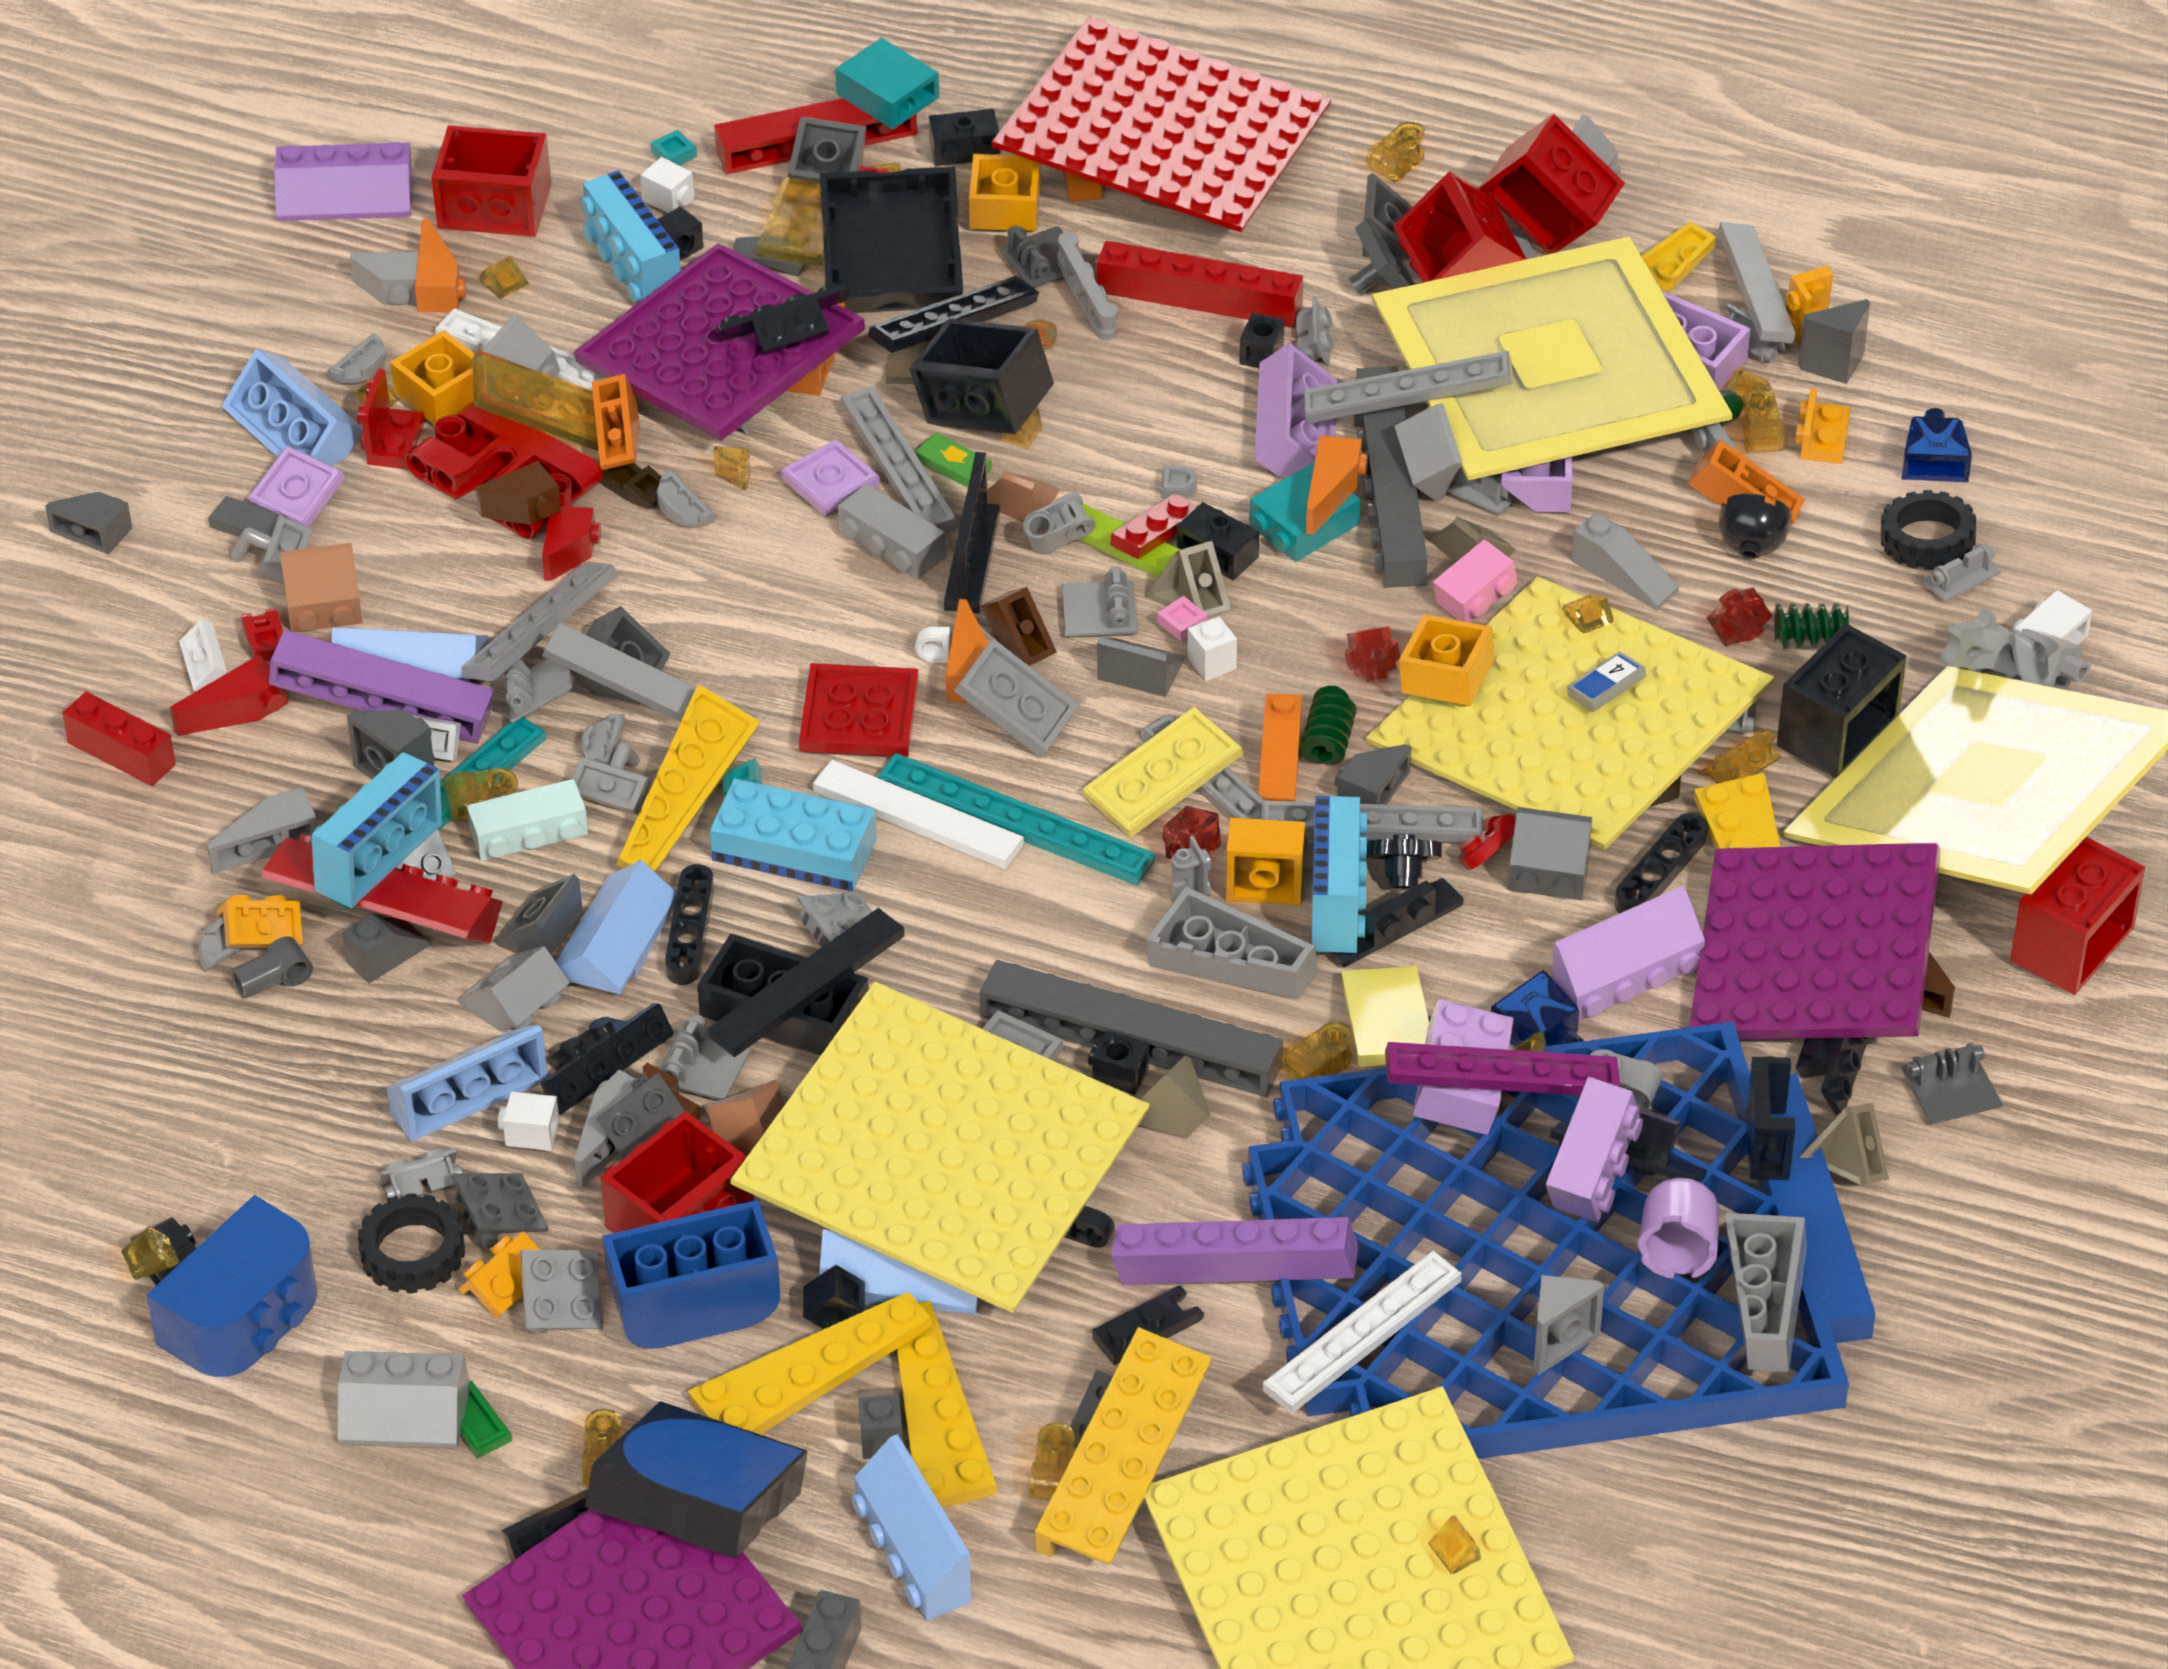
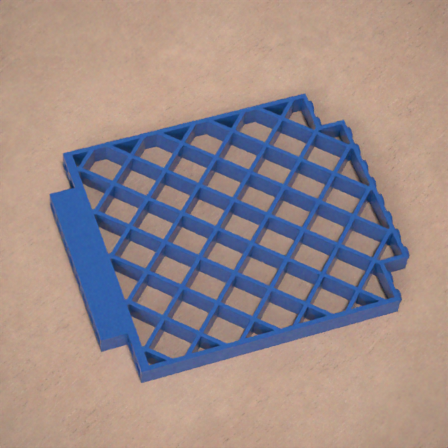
M1734 1022L1521 1050L1590 1055L1596 1050L1604 1049L1637 1060L1649 1061L1655 1065L1657 1063L1678 1060L1703 1073L1688 1092L1661 1080L1650 1107L1666 1114L1669 1118L1681 1121L1677 1137L1686 1126H1689L1726 1146L1710 1165L1675 1147L1673 1148L1671 1158L1706 1169V1177L1700 1183L1714 1193L1719 1204L1736 1213L1805 1217L1807 1253L1798 1311L1808 1343L1794 1336L1790 1368L1798 1373L1789 1384L1766 1387L1738 1372L1747 1361L1738 1306L1715 1295L1732 1274L1726 1236L1718 1233L1716 1261L1699 1282L1694 1284L1675 1273L1674 1278L1671 1279L1652 1272L1642 1263L1640 1250L1636 1253L1598 1233L1614 1212L1641 1225L1644 1205L1648 1195L1634 1188L1645 1175L1634 1171L1632 1165L1629 1164L1622 1177L1616 1176L1612 1186V1190H1615L1612 1206L1608 1213L1602 1212L1598 1223L1582 1217L1577 1222L1539 1202L1548 1192L1546 1182L1561 1146L1558 1145L1556 1148L1521 1130L1519 1127L1535 1109L1561 1122L1570 1124L1580 1099L1579 1097L1566 1094L1502 1090L1515 1097V1099L1500 1117L1495 1116L1488 1135L1455 1127L1479 1140L1462 1160H1459L1425 1142L1440 1124L1439 1122L1415 1117L1406 1129L1403 1130L1369 1112V1109L1377 1100L1400 1098L1414 1106L1418 1085L1388 1083L1386 1068L1281 1081L1280 1098H1274L1273 1104L1276 1121H1283L1284 1127L1281 1128L1282 1142L1248 1146V1163H1242L1245 1187L1252 1186L1253 1193H1249L1252 1216H1259V1220L1349 1217L1352 1224L1365 1208L1369 1207L1404 1226L1386 1248L1353 1231L1358 1244L1356 1265L1366 1271L1347 1293L1322 1279L1289 1280L1280 1278V1280H1274L1275 1284H1271V1295L1274 1308L1281 1307L1282 1315L1278 1316L1280 1335L1282 1339L1288 1338L1290 1346H1286L1287 1363L1370 1300L1386 1281L1388 1283L1393 1282L1415 1265L1406 1258L1424 1237L1462 1257L1455 1266L1462 1273L1461 1282L1384 1341L1382 1345L1386 1348L1367 1370L1355 1364L1305 1403L1307 1417L1349 1411V1415L1352 1417L1370 1411L1369 1405L1379 1408L1412 1397L1411 1394L1387 1382L1389 1377L1406 1358L1445 1379L1439 1387L1443 1386L1452 1405L1466 1390L1504 1411L1498 1421L1491 1426L1471 1428L1460 1422L1478 1459L1845 1408L1849 1382L1836 1343L1871 1339L1876 1313L1822 1148L1812 1154L1814 1157L1800 1158L1801 1154L1815 1141L1818 1135L1798 1074H1790L1786 1113L1771 1114V1117L1795 1118V1137L1789 1181L1757 1180L1760 1191L1729 1176L1745 1155H1749L1746 1106L1750 1072ZM1722 1083H1727L1737 1118L1707 1103ZM1305 1110L1327 1122L1310 1143L1302 1139L1295 1111ZM1348 1133L1384 1152L1367 1173L1330 1154ZM1499 1151L1537 1170L1520 1191L1482 1172ZM1404 1164L1441 1182V1185L1424 1204L1387 1185ZM1282 1173L1271 1186L1266 1187L1264 1175ZM1310 1176L1347 1195L1328 1217L1291 1198ZM1461 1194L1499 1213L1498 1217L1482 1235L1444 1215ZM1519 1225L1558 1244L1541 1266L1502 1246ZM1579 1255L1617 1276L1604 1292L1600 1332L1640 1352L1622 1375L1581 1354L1590 1343L1540 1375L1536 1374L1524 1389L1484 1368L1502 1345L1534 1361L1537 1329L1522 1321L1539 1302L1542 1275L1560 1277ZM1482 1268L1521 1289L1503 1311L1464 1291ZM1636 1287L1677 1308L1660 1329L1619 1308ZM1293 1296L1327 1314L1308 1338L1303 1339ZM1444 1313L1483 1333L1465 1356L1425 1336ZM1696 1318L1737 1339L1720 1362L1678 1340ZM1660 1363L1696 1382L1700 1387L1691 1398L1669 1401L1641 1385ZM1561 1377L1603 1398L1593 1411L1569 1414L1543 1400Z

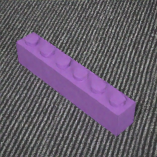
M284 630L270 664V685L361 711L405 710L411 715L461 723L459 739L476 744L479 743L491 714L494 689L288 630Z
M1349 1217L1119 1224L1116 1227L1112 1259L1122 1285L1280 1280V1278L1289 1280L1354 1278L1358 1244Z

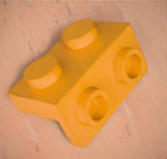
M524 1231L513 1240L506 1235L490 1250L494 1257L487 1264L479 1259L463 1274L468 1281L458 1290L463 1295L471 1290L497 1319L523 1295L520 1250H540L539 1247Z

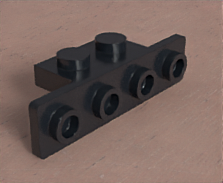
M829 283L822 286L818 292L806 296L803 293L789 297L785 303L776 306L766 304L756 308L753 313L742 317L740 315L726 317L716 328L718 343L754 332L762 354L765 356L829 334V328L822 309L846 302L849 296V287L847 283L840 285Z
M1440 878L1432 883L1426 880L1366 912L1365 938L1357 937V953H1328L1342 967H1347L1461 907L1464 898L1444 878Z
M652 1003L628 1021L610 1017L598 1018L589 1025V1029L578 1037L570 1038L560 1045V1050L549 1057L556 1072L541 1082L545 1095L557 1097L559 1115L597 1090L603 1081L609 1080L618 1070L624 1071L673 1036V1029L661 1004Z
M1870 1037L1805 1038L1796 1069L1802 1078L1825 1075L1821 1093L1835 1115H1839L1847 1107L1848 1101L1852 1096V1088L1857 1073L1861 1068V1060Z
M1639 1108L1640 1118L1643 1119L1642 1129L1636 1141L1630 1140L1625 1153L1629 1155L1628 1164L1632 1165V1169L1644 1175H1655L1656 1173L1670 1179L1678 1177L1691 1178L1702 1182L1706 1177V1169L1671 1158L1681 1121ZM1559 1122L1551 1129L1549 1138L1559 1141L1561 1146L1569 1124Z

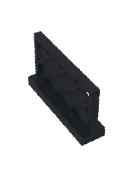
M975 452L944 597V611L957 612L959 599H966L972 612L980 614L1000 517V505L988 504L986 452Z

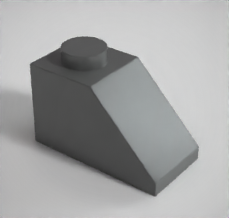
M99 491L52 501L45 506L51 533L106 554H110L132 529L128 503L120 498L112 497Z
M1403 744L1355 754L1346 767L1342 766L1337 772L1334 785L1338 787L1337 796L1360 797V804L1387 805L1410 773L1411 746Z
M377 914L369 915L342 932L346 963L368 983L373 982L429 947V941L407 921Z
M897 1387L857 1390L863 1459H871L884 1443L894 1435L898 1434L902 1441L900 1401Z

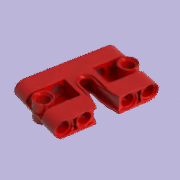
M482 398L474 400L456 416L448 415L438 419L434 427L435 436L426 438L405 455V464L412 475L455 500L474 491L476 487L485 484L491 478L492 480L497 479L536 461L543 466L557 483L560 506L573 507L576 501L603 480V472L600 466L591 457ZM549 517L530 525L496 519L491 520L523 538L531 539L548 525Z

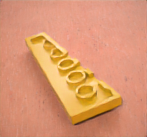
M1690 221L1641 257L1660 290L1670 294L1715 248L1716 237Z
M700 684L696 687L620 854L617 866L623 869L641 859L655 873L658 871L756 732L760 724L759 720Z
M1764 773L1694 789V800L1701 816L1707 822V830L1716 849L1780 847Z
M908 1291L717 1378L710 1379L689 1390V1398L702 1415L761 1435L933 1326L930 1315Z
M931 1301L919 1303L930 1315L933 1326L896 1349L911 1457L942 1508L997 1495V1485Z

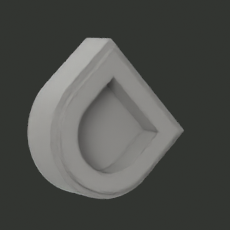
M1163 465L1161 498L1166 499L1172 494L1189 498L1196 492L1197 475L1192 469L1184 466Z

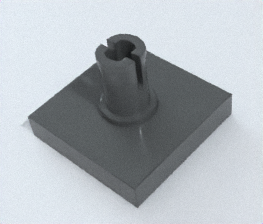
M1366 220L1357 225L1355 230L1372 262L1354 276L1349 277L1355 290L1362 296L1383 279L1394 289L1415 285L1397 251Z

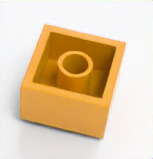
M974 154L969 192L970 229L1008 230L1012 226L1024 228L1025 231H1037L1041 193V164L1017 155Z
M445 330L390 362L394 393L416 411L424 412V417L434 425L438 419L444 416H456L477 398H485L472 366V362L477 355Z
M1423 614L1399 659L1402 693L1471 706L1495 660L1492 627Z
M1230 818L1227 845L1226 901L1301 906L1304 875L1305 822Z

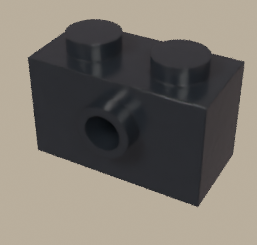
M994 108L928 115L929 142L935 167L972 163L974 154L1000 155L999 149L991 147L992 141L999 133Z
M1204 502L1200 503L1177 525V548L1185 549L1212 541L1221 574L1233 581L1259 557V531Z

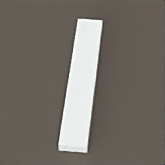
M454 308L435 328V331L438 334L445 330L469 350L479 354L502 327ZM549 346L554 351L561 370L553 384L593 399L592 381L605 378L576 363L574 355Z
M834 760L829 762L813 782V792L832 800L875 809V817L1005 870L1024 846L1023 836Z
M1431 1251L1263 1382V1392L1290 1414H1293L1460 1283L1462 1273L1436 1252Z

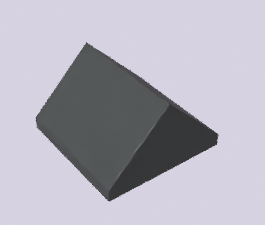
M801 116L788 169V177L820 182V173L859 171L860 166L863 164L866 127Z
M1371 173L1367 177L1364 220L1397 251L1402 259H1410L1409 255L1399 246L1398 240L1400 238L1393 226L1413 206L1374 173ZM1363 246L1362 257H1369Z
M1868 299L1804 314L1798 364L1802 371L1844 384L1848 383L1864 356L1870 309Z
M1099 636L1097 643L1098 680L1166 697L1184 660V655L1118 638Z
M572 874L533 891L494 942L499 947L516 954L545 946L552 956L583 915L579 878Z

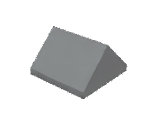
M1443 403L1436 404L1394 426L1413 485L1435 501L1443 500L1462 464Z
M1542 1275L1533 1369L1538 1375L1600 1336L1604 1285L1600 1281Z

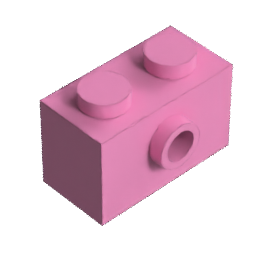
M1485 539L1433 581L1437 604L1459 621L1470 623L1475 618L1483 616L1493 603L1502 596L1508 595L1518 583L1514 561Z

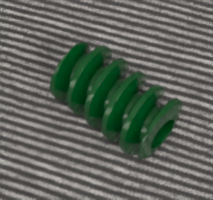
M1776 603L1774 608V641L1780 639L1783 649H1787L1790 640L1794 639L1797 648L1802 649L1805 639H1809L1812 649H1816L1820 639H1823L1824 643H1826L1845 623L1849 624L1848 605L1843 614L1840 605L1834 603L1830 614H1828L1825 604L1820 603L1814 614L1811 605L1805 603L1801 614H1799L1795 603H1791L1785 614L1782 605Z
M1324 686L1314 693L1299 748L1301 754L1309 761L1334 765L1344 760L1357 708L1342 688L1338 686Z

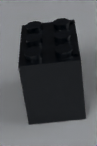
M948 318L909 368L928 424L1016 434L1054 384L1037 328Z
M1845 623L1783 684L1776 746L1837 778L1899 715L1907 655Z

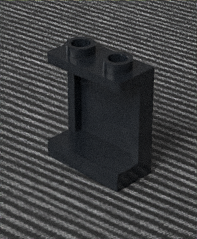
M1752 1057L1746 1106L1750 1180L1789 1181L1795 1137V1118L1771 1117V1114L1786 1113L1791 1074V1059L1788 1057Z

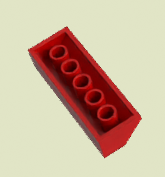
M301 834L299 840L286 837L262 870L261 878L322 895L315 891L312 836ZM403 864L401 870L393 869L355 905L462 938L491 944L503 901L492 898L493 890L471 884L468 891L457 887L459 881L457 879L437 874L434 881L423 877L425 870Z

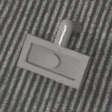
M279 515L270 536L252 528L244 529L230 556L233 560L240 562L244 559L252 544L264 549L265 552L257 573L284 584L280 552L305 549L312 529Z
M620 742L617 745L610 765L580 757L572 777L575 780L581 798L635 815L639 813L651 782L646 776L623 770L625 764L629 767H636L640 762L639 756L627 742Z

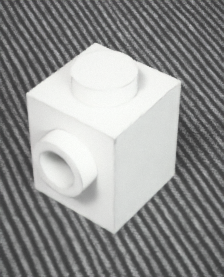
M663 157L640 174L642 200L667 213L679 206L689 205L694 199L693 172Z
M1220 616L1188 628V660L1204 681L1237 669V638Z
M511 1092L507 1107L502 1106L500 1108L498 1117L499 1130H504L506 1146L552 1150L559 1124L557 1097Z

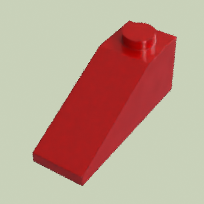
M257 655L170 706L174 732L181 736L259 721L288 704L287 691L284 688L269 684L270 664L260 655Z

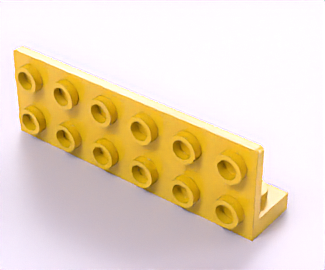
M1139 1327L1137 1328L1035 1530L1036 1552L1051 1558L1057 1545L1106 1565H1110L1113 1562L1211 1365V1358Z

